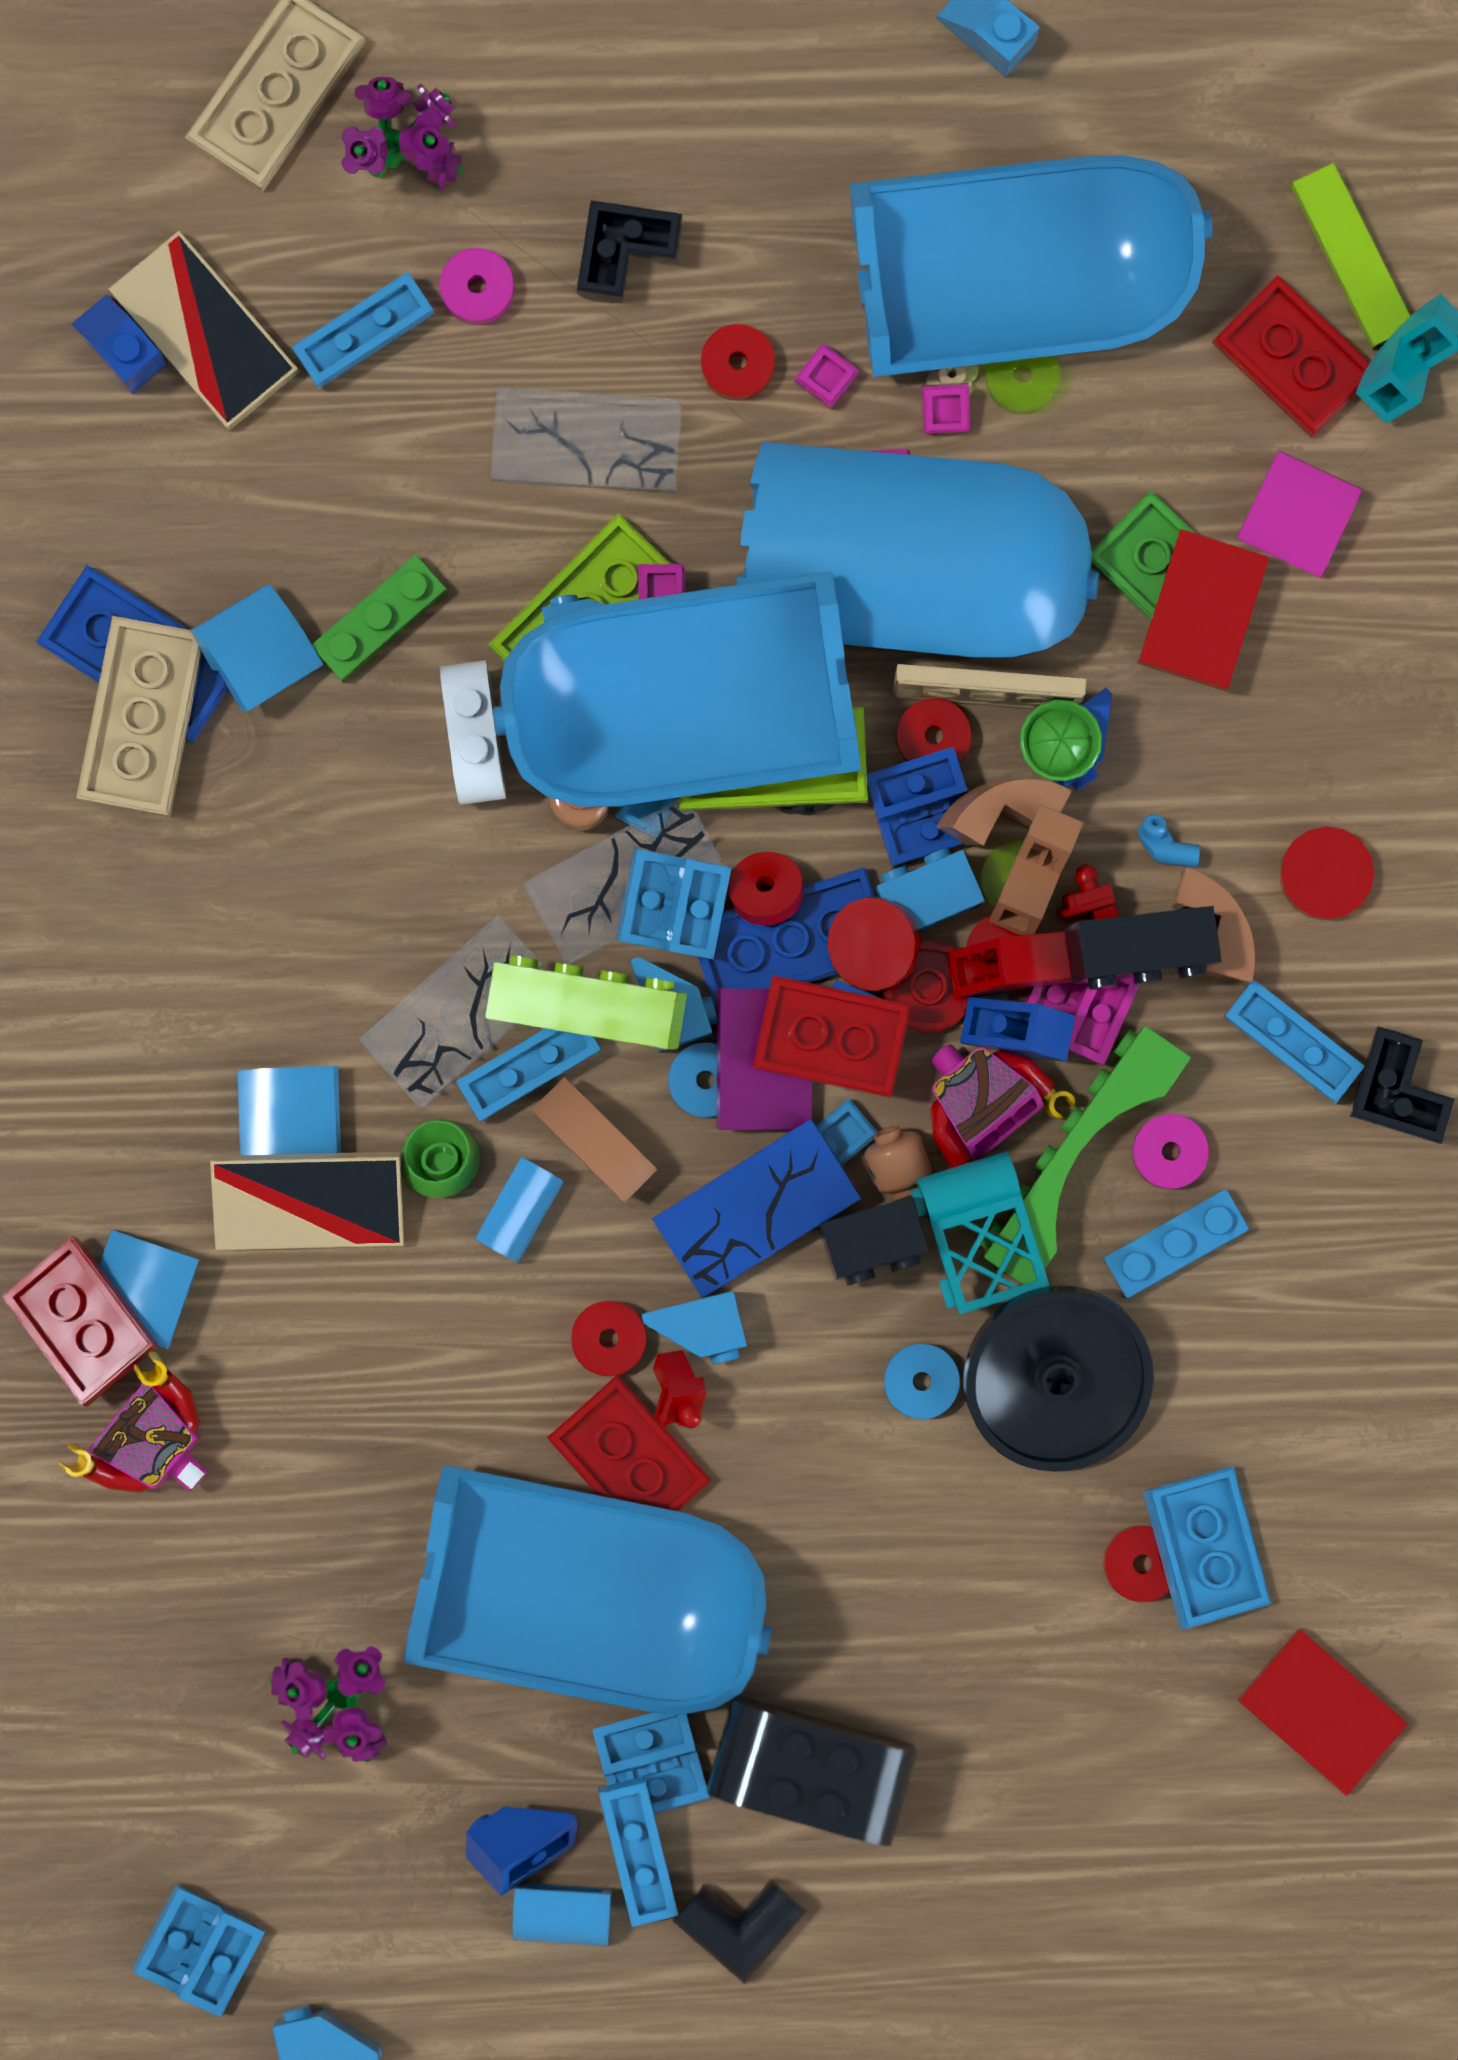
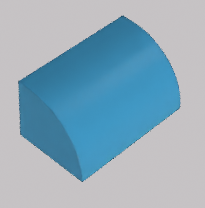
M521 1156L476 1235L475 1240L519 1263L565 1182Z
M534 1883L518 1884L515 1887L513 1940L608 1946L612 1888Z

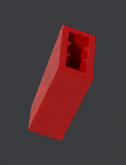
M1065 931L999 937L949 952L955 998L1072 982Z

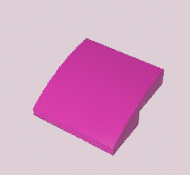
M1278 450L1239 531L1237 539L1321 578L1363 489Z
M1131 978L1117 980L1116 987L1089 990L1088 982L1076 984L1071 982L1029 989L1024 1003L1041 1004L1075 1015L1068 1052L1104 1066L1140 984L1134 985V980Z

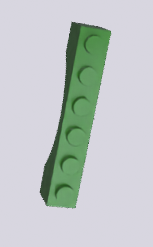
M1143 1026L1137 1034L1130 1029L1114 1050V1053L1120 1056L1111 1072L1104 1068L1101 1069L1087 1089L1089 1093L1094 1095L1084 1111L1076 1106L1060 1128L1067 1135L1058 1148L1055 1149L1049 1144L1033 1167L1040 1174L1029 1188L1024 1183L1020 1186L1021 1197L1044 1269L1057 1252L1056 1220L1058 1202L1066 1176L1080 1151L1098 1130L1116 1116L1138 1105L1164 1097L1191 1059L1189 1055L1147 1026ZM1014 1208L1012 1209L1013 1213L1004 1226L995 1222L988 1231L1010 1244L1020 1228ZM1022 1236L1017 1248L1027 1252ZM984 1237L980 1245L987 1250L981 1259L998 1270L1008 1249ZM1013 1253L1003 1274L1020 1286L1036 1281L1031 1262Z

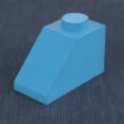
M950 0L936 17L939 22L1005 78L1036 44L1039 26L1009 0Z
M640 957L630 960L638 985L645 986L646 977L673 981V991L687 993L679 1046L713 1036L710 1025L717 1023V1015L711 996L701 998L698 987ZM658 1048L659 1053L669 1050L664 1048Z
M733 1291L641 1314L645 1325L700 1358L710 1356L712 1365L740 1358L738 1349L747 1347Z
M301 2005L282 2011L283 2019H278L272 2027L279 2060H380L383 2054L379 2043L325 2009L311 2011L310 2005Z

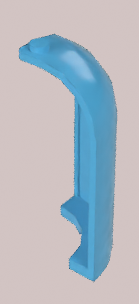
M1126 155L1082 156L849 184L853 235L858 249L859 266L866 265V270H860L857 273L861 305L865 307L866 340L873 377L1107 350L1148 339L1176 320L1198 290L1205 259V239L1212 238L1210 211L1202 210L1196 191L1184 175L1159 162Z
M762 442L750 481L751 488H753L754 509L745 510L740 541V546L749 547V552H747L743 575L737 576V585L832 571L843 645L975 658L1015 657L1045 650L1069 637L1084 617L1088 600H1096L1099 572L1091 571L1092 551L1086 521L1067 493L1036 472L993 462Z
M828 571L591 606L552 617L524 635L505 659L500 684L502 706L493 707L497 736L506 735L510 755L525 781L549 798L580 807L624 806L861 771L833 573Z
M443 1465L434 1500L426 1548L428 1555L423 1574L424 1578H420L407 1637L404 1663L647 1712L688 1714L718 1708L740 1695L753 1674L757 1654L767 1656L772 1627L763 1625L766 1611L764 1575L749 1548L722 1526L683 1512Z

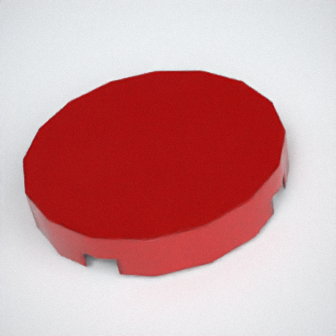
M1326 826L1308 830L1290 844L1282 857L1280 867V882L1283 894L1293 908L1309 918L1331 920L1345 917L1360 907L1372 890L1374 867L1371 854L1359 838L1344 829Z
M871 896L850 902L836 914L829 929L827 949L833 967L844 981L861 990L879 991L899 985L912 973L916 965L917 951H920L921 938L916 921L905 907L895 901L891 902L882 897Z
M936 940L921 941L920 951H917L916 965L912 973L899 985L882 990L883 999L911 1005L906 1029L923 1034L942 1032L957 1024L966 1014L969 997L955 998L949 952L956 949L951 945Z

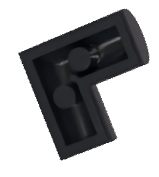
M591 200L577 294L591 301L619 303L623 300L629 256L676 262L681 236L682 214Z
M1379 1026L1376 1027L1350 1117L1442 1144L1455 1099L1410 1085L1423 1040Z
M771 1879L740 1915L703 1884L678 1913V1916H675L673 1922L738 1980L745 1984L805 1915L807 1910Z

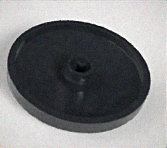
M1065 1285L1048 1286L1027 1291L1004 1303L994 1311L980 1327L970 1345L963 1374L966 1403L976 1427L985 1440L998 1453L1019 1465L1053 1472L1069 1471L1092 1465L1119 1449L1133 1435L1143 1420L1149 1407L1154 1384L1153 1362L1149 1347L1129 1314L1117 1303L1098 1292Z

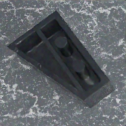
M1214 906L1079 921L1064 928L1072 984L1088 982L1089 990L1116 987L1117 980L1133 978L1134 985L1162 981V976L1179 974V979L1206 976L1207 967L1222 962Z

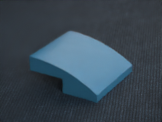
M270 584L262 586L190 630L212 671L220 672L241 711L248 712L323 666L321 659L305 632Z
M633 848L616 940L714 960L732 867Z
M338 1066L237 1070L240 1155L341 1153Z
M111 1230L99 1267L158 1346L169 1349L200 1259Z
M652 1712L592 1729L607 1784L611 1785L645 1776L654 1814L710 1799L709 1794H707V1785L687 1714Z
M176 1883L132 1970L134 1974L175 1992L179 1999L221 2018L265 1931L231 1910Z

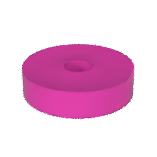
M470 248L455 254L446 263L440 277V292L444 305L456 319L467 324L484 325L499 319L508 310L514 297V280L508 264L501 256L488 249ZM474 280H481L486 286L482 292L473 293L468 289L470 283Z
M1164 1114L1146 1122L1137 1132L1132 1145V1158L1137 1172L1146 1182L1161 1189H1178L1194 1182L1204 1171L1209 1156L1208 1142L1202 1129L1191 1119L1178 1114ZM1166 1143H1173L1177 1146L1179 1153L1175 1160H1167L1162 1155V1148Z

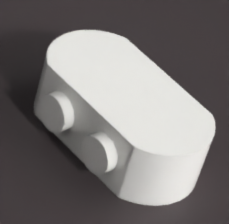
M487 660L440 666L453 775L459 805L506 799L500 743L494 721V700Z

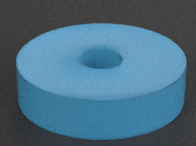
M697 1043L691 1045L677 1055L670 1067L668 1084L671 1096L678 1107L691 1116L698 1118L716 1117L717 1044ZM702 1072H709L715 1078L714 1085L709 1089L700 1088L696 1082L698 1075Z
M914 1344L901 1349L891 1358L885 1370L884 1389L888 1400L900 1413L911 1418L930 1419L941 1415L950 1408L959 1392L960 1377L955 1362L944 1350L934 1345ZM919 1372L928 1374L931 1380L930 1386L923 1391L917 1390L913 1385V1378Z

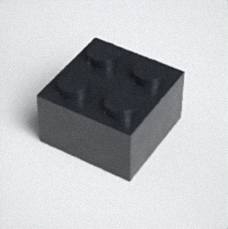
M912 1196L824 1222L818 1226L834 1280L845 1278L847 1286L875 1278L873 1269L890 1264L892 1273L921 1264L919 1255L929 1251Z

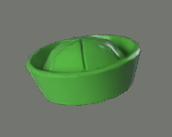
M1052 700L1040 704L1028 714L1021 728L1020 748L1024 760L1035 773L1049 780L1068 781L1081 777L1094 766L1101 752L1102 734L1097 720L1087 708L1073 701Z
M441 1119L425 1122L415 1128L402 1144L400 1152L401 1175L410 1188L423 1196L433 1198L453 1196L468 1187L477 1175L481 1159L478 1142L468 1129L457 1122Z

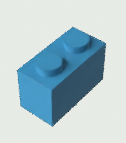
M949 847L924 857L926 865L909 872L905 865L881 876L883 883L876 886L875 889L877 897L888 899L891 902L895 901L905 907L916 921L919 933L983 906L985 902L964 851L960 850L952 854Z

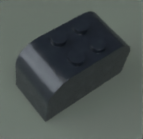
M738 1695L730 1701L707 1784V1794L739 1807L877 1845L892 1846L916 1759L917 1749L912 1744Z

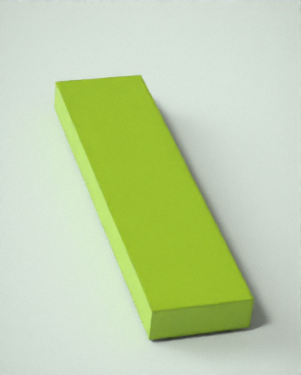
M1332 163L1292 182L1290 187L1372 350L1385 344L1391 335L1411 316L1335 164Z

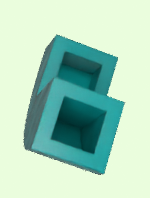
M1439 294L1409 317L1391 335L1372 359L1361 378L1356 394L1385 424L1420 404L1429 369L1458 352V310L1442 294Z

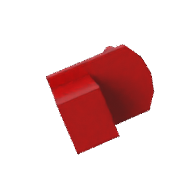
M1082 864L1077 868L1075 880L1076 883H1079L1080 890L1062 895L1064 906L1056 909L1058 918L1069 917L1086 911H1090L1092 920L1119 917L1111 885L1106 882L1098 884L1097 877L1099 876L1092 865Z
M683 1350L657 1354L653 1371L660 1384L661 1393L654 1415L656 1420L661 1423L662 1427H666L670 1423H677L679 1426L683 1425L691 1429L698 1427L702 1420L701 1410L707 1393L703 1377H695Z

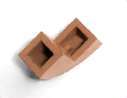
M1006 779L989 782L974 788L960 797L942 816L936 828L965 845L984 846L1000 813L1005 814L1029 829L1040 804L1061 813L1072 790L1040 779Z
M1039 805L988 922L1018 935L1035 934L1060 874L1073 850L1083 822L1044 805Z
M1186 867L1180 874L1171 908L1180 910L1214 906L1222 962L1207 967L1206 976L1247 987L1252 983L1255 971V946L1244 912L1231 894L1219 883L1199 871Z
M565 1077L531 1110L624 1203L658 1170Z

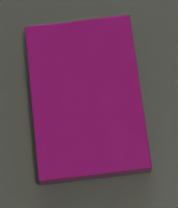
M717 989L716 1130H793L812 1118V1081L752 1069L769 989Z

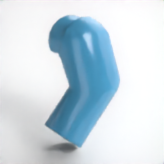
M1152 814L1143 819L1138 829L1139 841L1155 862L1197 868L1200 845L1175 842L1165 827L1166 820L1160 815Z

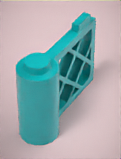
M1007 1151L916 1179L917 1189L910 1190V1195L913 1198L918 1217H927L947 1278L938 1281L946 1309L956 1306L957 1313L960 1315L1012 1299L1027 1291L1050 1286L1021 1197L1018 1178ZM1014 1208L1020 1228L1010 1244L987 1232L995 1214ZM987 1217L982 1228L970 1223L971 1221ZM962 1225L978 1234L966 1258L949 1250L943 1230ZM1022 1236L1027 1252L1017 1248ZM983 1237L1008 1249L996 1274L972 1262ZM1013 1253L1031 1262L1036 1281L1017 1286L1001 1277ZM952 1258L963 1263L958 1274H956ZM968 1267L993 1279L984 1297L965 1302L960 1282ZM998 1282L1010 1288L992 1294Z

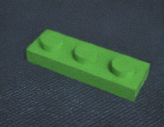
M415 554L316 640L312 646L318 656L343 683L445 595L447 589Z

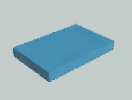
M1234 1466L1221 1468L1143 1491L1180 1629H1188L1271 1604Z

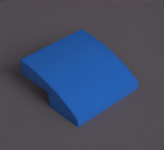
M954 747L867 774L868 792L892 868L923 859L947 847L952 850L965 845L936 828L946 811L968 792Z

